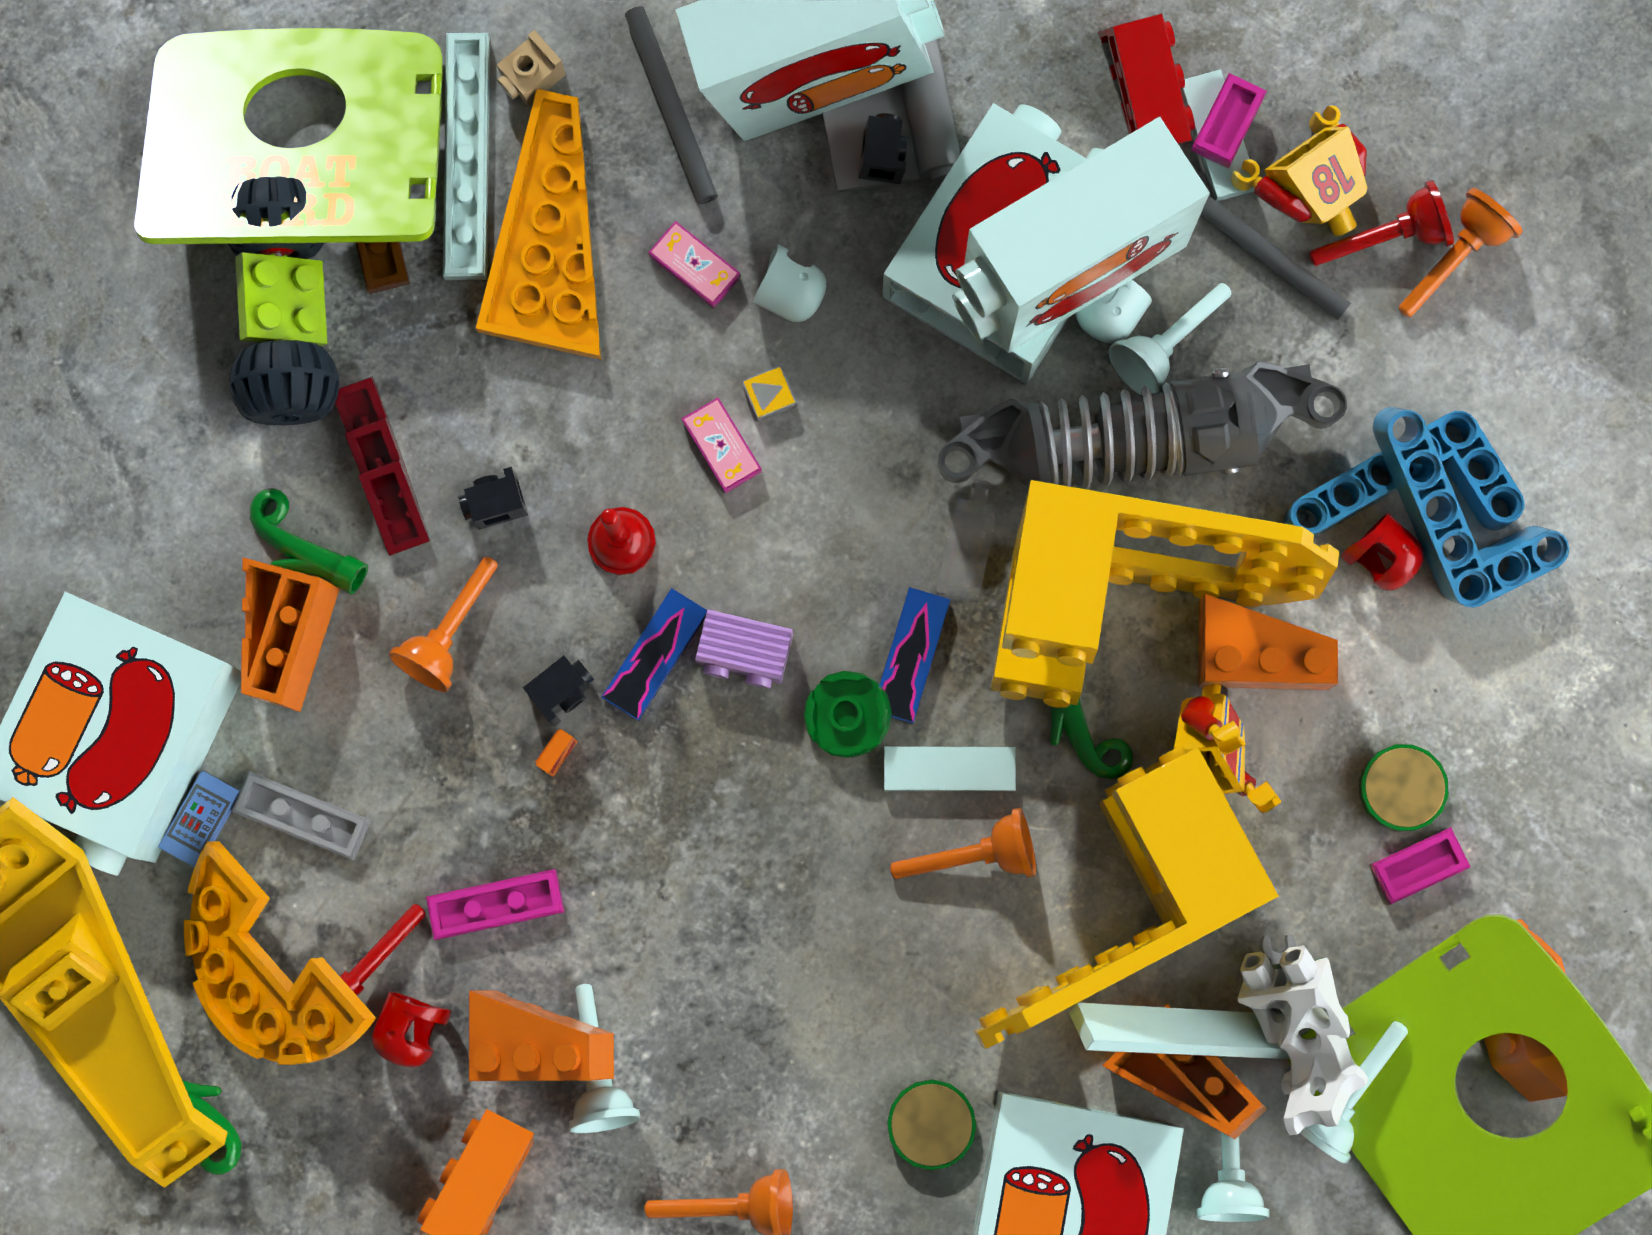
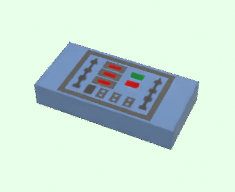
M201 770L158 848L195 867L205 844L208 841H215L231 814L240 790Z

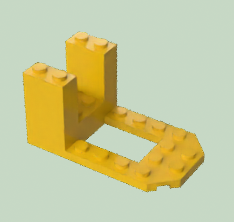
M1031 480L1013 550L991 690L998 691L1002 697L1011 700H1023L1027 696L1043 699L1046 705L1057 708L1069 707L1070 704L1077 705L1083 689L1086 663L1093 664L1098 651L1108 581L1117 585H1129L1132 582L1150 585L1151 589L1164 593L1174 592L1175 590L1192 592L1199 599L1208 594L1216 598L1236 600V603L1241 606L1254 608L1261 605L1268 606L1319 599L1337 569L1339 551L1329 544L1317 546L1313 543L1314 534L1301 526ZM1116 530H1122L1126 535L1133 538L1156 536L1168 538L1171 543L1179 546H1192L1197 543L1214 546V549L1221 553L1237 554L1241 552L1235 566L1230 567L1115 547L1114 541Z
M1183 745L1160 756L1158 758L1159 762L1143 770L1141 766L1117 779L1119 783L1104 790L1108 798L1099 803L1163 924L1159 927L1155 924L1134 935L1135 945H1132L1131 942L1121 947L1115 945L1094 956L1097 965L1091 967L1090 963L1081 968L1077 965L1056 976L1055 980L1058 985L1050 989L1049 985L1037 986L1016 997L1015 999L1019 1004L1018 1007L1008 1012L1005 1007H1000L979 1018L978 1020L982 1027L973 1032L982 1048H990L1005 1040L1001 1031L1005 1030L1008 1035L1015 1032L1019 1034L1279 897L1198 747L1186 753Z

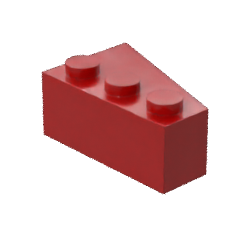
M1161 13L1098 31L1101 44L1109 42L1114 65L1109 66L1112 80L1118 79L1123 100L1120 106L1129 134L1154 119L1161 117L1178 144L1192 140L1190 131L1195 129V121L1190 106H1184L1180 89L1185 88V78L1181 65L1179 63L1174 64L1170 47L1175 46V36L1171 23L1169 21L1164 22L1163 14Z

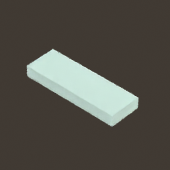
M1221 69L1185 79V88L1180 89L1185 106H1190L1194 116L1195 129L1193 132L1195 139L1225 82ZM1244 140L1229 169L1201 156L1216 201L1254 192V187L1242 191L1235 188L1231 182L1233 171L1239 172L1245 178L1251 177L1248 172L1242 169L1243 161L1249 159Z
M884 746V791L1015 792L1016 747Z

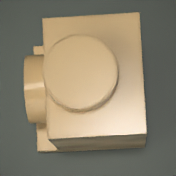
M535 30L528 34L529 38L497 64L501 75L497 79L499 85L511 99L519 96L527 106L533 103L536 89L547 91L566 76L561 59ZM533 63L531 70L527 72L521 71L528 64Z

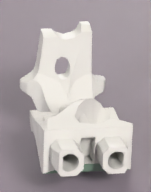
M1304 945L1289 947L1282 953L1280 964L1271 965L1267 955L1262 951L1248 953L1245 955L1240 969L1243 983L1238 995V1003L1253 1009L1267 1043H1278L1279 1047L1288 1053L1291 1060V1070L1284 1073L1281 1083L1284 1094H1290L1284 1115V1123L1289 1136L1298 1135L1302 1129L1314 1124L1326 1127L1337 1126L1351 1094L1365 1087L1368 1083L1366 1073L1355 1064L1346 1042V1038L1350 1034L1349 1021L1337 998L1330 962L1327 957L1313 959ZM1272 1008L1280 1009L1284 1016L1277 1015ZM1303 1028H1311L1315 1030L1317 1036L1303 1039L1299 1035V1031ZM1316 1090L1322 1093L1319 1096H1314Z

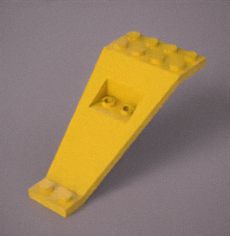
M12 797L0 807V999L126 1160L165 1188L225 1145L227 1131L193 1107L84 850Z

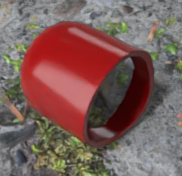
M1387 513L1359 541L1348 547L1340 557L1350 566L1355 562L1364 566L1373 576L1374 580L1372 583L1379 589L1393 591L1403 587L1413 579L1423 565L1425 554L1421 543ZM1377 552L1393 562L1389 568L1385 569Z
M389 992L372 1033L374 1049L379 1056L390 1063L409 1068L419 1067L425 1064L434 1053L429 1041L436 1023L447 1025L453 1011L447 1008L431 1006L400 993ZM413 1021L414 1042L405 1040V1035Z

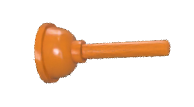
M1474 187L1470 188L1466 193L1467 200L1460 212V220L1464 228L1457 234L1459 240L1399 305V311L1406 317H1412L1472 250L1477 252L1483 244L1488 247L1499 246L1512 237L1518 238L1523 233V229L1517 220L1489 195Z
M485 556L437 629H431L426 637L421 635L414 636L404 641L399 647H393L388 654L391 661L403 672L423 685L436 691L448 692L452 686L450 678L454 666L452 655L448 651L453 644L451 638L498 567L497 562L493 558Z
M1022 808L1012 809L1011 815L1005 816L996 822L992 828L991 837L981 838V843L892 862L890 873L894 879H900L985 860L986 864L997 862L999 867L1008 873L1025 874L1027 878L1034 877L1037 872L1036 860Z
M776 1169L773 1174L756 1180L751 1186L749 1193H739L738 1198L648 1200L644 1211L647 1218L738 1216L739 1220H750L753 1228L762 1235H791L793 1223L791 1181L786 1169Z

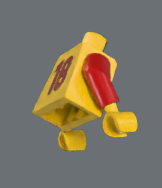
M1330 105L1323 112L1325 119L1322 118L1319 112H1314L1311 117L1309 127L1315 135L1264 170L1267 176L1263 178L1259 176V165L1256 161L1248 159L1243 161L1242 169L1248 172L1251 177L1245 178L1239 172L1233 171L1231 182L1235 188L1242 191L1254 187L1255 195L1274 209L1297 222L1313 224L1327 222L1333 235L1341 236L1357 226L1349 206L1363 197L1368 189L1365 181L1367 150L1351 132L1349 127L1345 124L1339 125L1338 121L1341 113L1336 106Z
M1209 684L1203 687L1202 696L1186 698L1182 701L1174 749L1183 745L1187 753L1198 747L1223 794L1238 793L1241 796L1247 795L1261 813H1266L1280 804V798L1267 781L1255 788L1256 779L1245 771L1246 743L1244 726L1228 699V689L1219 684Z

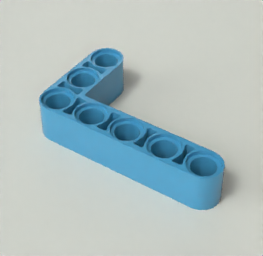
M1396 407L1384 408L1376 415L1372 427L1374 436L1416 536L1424 549L1425 557L1437 586L1445 598L1466 607H1478L1558 568L1566 561L1570 549L1566 537L1558 531L1534 525L1526 527L1478 551L1421 415L1412 410ZM1402 417L1406 425L1405 431L1401 437L1396 439L1392 431L1393 425L1397 419ZM1419 457L1422 462V469L1418 476L1412 478L1409 472L1410 464L1415 458ZM1436 497L1439 504L1438 510L1432 517H1428L1426 513L1427 503L1430 499ZM1452 536L1455 542L1454 549L1448 556H1444L1443 544L1446 539ZM1546 538L1547 549L1542 556L1538 557L1537 545L1540 540ZM1507 556L1509 559L1508 570L1500 576L1498 574V565ZM1469 575L1471 580L1470 588L1465 594L1461 595L1459 592L1460 582Z
M1453 411L1427 425L1442 464L1478 522L1489 530L1498 531L1517 520L1524 511L1525 501L1523 495L1474 417L1465 411ZM1448 425L1457 427L1462 432L1463 442L1455 443L1450 441L1445 433V427ZM1377 453L1300 497L1287 510L1284 516V524L1304 527L1298 522L1296 514L1297 510L1307 509L1315 515L1316 526L1304 528L1313 533L1315 538L1396 492L1397 488L1382 453ZM1412 461L1409 468L1412 478L1419 475L1422 464ZM1469 462H1477L1482 465L1486 472L1485 480H1478L1469 473ZM1374 467L1384 469L1390 477L1389 485L1377 484L1372 479L1371 469ZM1343 488L1348 490L1352 495L1353 505L1345 507L1338 504L1334 498V489ZM1493 498L1500 499L1507 504V517L1498 516L1492 510L1491 501Z

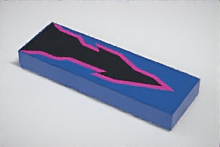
M911 587L908 589L880 682L881 687L888 695L892 711L891 718L914 724L951 599Z
M671 588L601 698L635 720L640 721L705 620L707 610Z

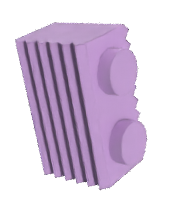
M707 610L695 660L698 665L704 666V674L722 679H728L730 672L747 676L746 684L770 689L772 682L782 684L794 635L793 629Z

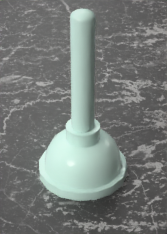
M1224 283L1218 284L1162 335L1156 334L1152 338L1138 335L1126 340L1120 339L1115 341L1109 348V358L1116 373L1123 382L1140 395L1144 386L1149 388L1151 393L1161 392L1170 371L1169 356L1173 354V347L1231 296L1230 288Z
M590 984L578 985L575 988L579 1019L581 1022L599 1028L592 986ZM612 1079L585 1081L587 1092L581 1094L577 1099L573 1110V1120L569 1121L570 1132L594 1133L621 1128L639 1121L640 1111L634 1108L632 1100L625 1091L618 1087H613Z
M1392 1022L1361 1064L1360 1068L1366 1073L1368 1083L1365 1087L1351 1094L1338 1125L1326 1127L1314 1124L1305 1127L1300 1132L1315 1146L1342 1163H1347L1351 1158L1349 1151L1353 1145L1354 1130L1349 1120L1355 1113L1352 1108L1408 1034L1407 1028L1402 1023Z
M1221 1132L1222 1170H1218V1182L1212 1183L1205 1190L1201 1208L1196 1210V1218L1216 1222H1251L1270 1218L1269 1209L1264 1208L1263 1198L1259 1190L1253 1184L1245 1182V1170L1240 1169L1239 1136L1234 1140Z

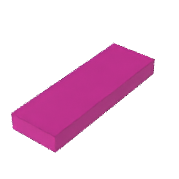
M556 869L426 897L434 940L565 913Z

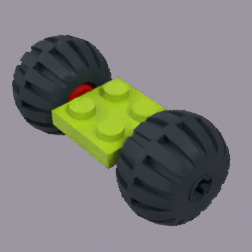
M266 176L257 179L252 178L243 181L237 194L236 207L232 208L238 218H240L241 213L246 212L249 225L261 227V218H268L269 227L282 225L281 214L288 211L291 221L304 209L307 191L299 179L292 177ZM238 183V185L235 187V189H234V191H233V193H232L231 202H232V199H233V197H234V195H235V192H236V190H237V188H238V186H239V183ZM324 243L228 244L236 255L240 341L257 343L243 349L238 354L231 368L229 389L238 411L251 422L274 426L315 422L327 416L337 400L340 385L338 372L331 356L323 348L324 345L328 344L323 261L309 259L321 250Z

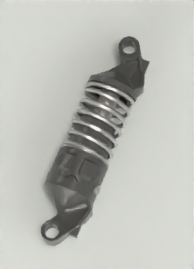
M1260 361L1238 372L1230 373L1229 369L1220 368L1212 371L1211 376L1171 381L1169 384L1165 382L1161 392L1151 393V390L1144 386L1141 390V395L1130 396V393L1123 389L1120 393L1121 402L1110 404L1109 396L1102 392L1099 396L1101 408L1095 415V424H1091L1088 399L1082 395L1079 398L1082 426L1070 427L1067 402L1062 398L1058 402L1061 429L1055 430L1052 429L1048 407L1040 401L1039 404L1037 402L1023 403L1014 399H1008L995 405L986 413L960 417L961 432L942 447L938 456V469L945 480L951 483H962L967 481L985 463L992 461L1006 468L1028 488L1031 480L1070 487L1073 472L1078 486L1086 490L1092 482L1093 470L1099 483L1105 487H1108L1111 483L1113 473H1117L1119 479L1126 484H1129L1134 474H1139L1143 479L1149 481L1155 471H1160L1168 478L1173 473H1176L1178 476H1187L1221 470L1224 474H1234L1241 467L1254 466L1258 463L1287 417L1293 416L1314 428L1324 429L1330 427L1344 416L1347 410V399L1340 388L1312 378L1310 364L1283 368L1277 364ZM1324 396L1330 399L1334 406V413L1331 417H1322L1315 411L1314 400L1316 397ZM961 451L968 456L970 465L963 472H953L945 464L946 456L950 452ZM1099 458L1101 459L1102 465L1105 467V475L1103 473ZM1084 460V478L1078 462ZM1062 463H1063V480H1062V477H1061V474H1060V470H1059V467H1058V464H1062Z

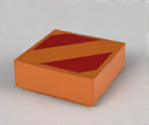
M557 730L535 761L536 766L554 777L578 741L564 730Z

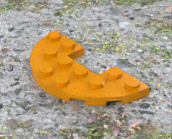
M208 841L199 855L190 879L187 893L193 894L190 919L184 920L185 954L193 958L198 978L197 981L193 982V986L208 1017L224 1037L238 1049L256 1059L265 1058L278 1062V1065L317 1062L344 1051L368 1030L376 1017L323 957L310 958L295 983H292L249 933L270 900L269 896L220 841Z

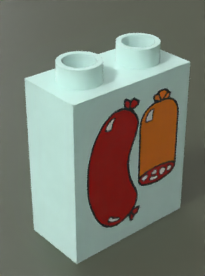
M699 0L675 9L699 91L744 142L934 73L925 44L945 37L934 0Z
M993 103L884 272L883 298L1027 385L1069 317L1010 353H1007L995 332L978 341L964 324L952 299V295L962 289L956 276V269L965 263L969 229L1103 149L1092 148L1085 158L1057 141L1062 131L1058 124L1042 111L1032 106L1021 104L1011 114Z
M1158 117L969 229L965 263L956 269V276L962 289L952 295L954 305L964 324L978 341L995 332L1007 353H1010L1187 247L1210 192L1161 117Z
M64 592L0 724V807L14 797L47 823L49 821L78 834L74 843L84 850L90 866L106 873L118 876L127 857L156 863L162 850L158 846L186 799L241 683V670Z
M998 1091L972 1235H1166L1184 1128L1159 1121Z

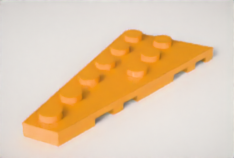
M536 89L476 330L481 334L602 360L580 104L578 97Z

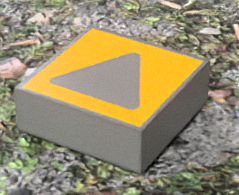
M781 365L742 380L743 388L758 422L797 407L796 399Z

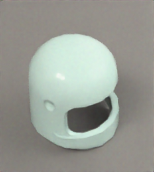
M776 243L770 256L767 273L754 297L753 303L792 322L805 321L817 311L824 298L827 287L825 275L814 264L811 267H804L792 261L787 256L789 249Z
M1130 280L1075 313L1076 319L1080 327L1091 337L1103 343L1113 344L1115 341L1126 339L1151 304L1152 299L1142 287L1133 280Z

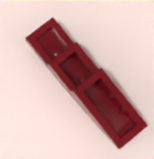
M373 376L339 388L335 404L346 430L344 434L360 473L358 475L389 556L430 542L411 480Z

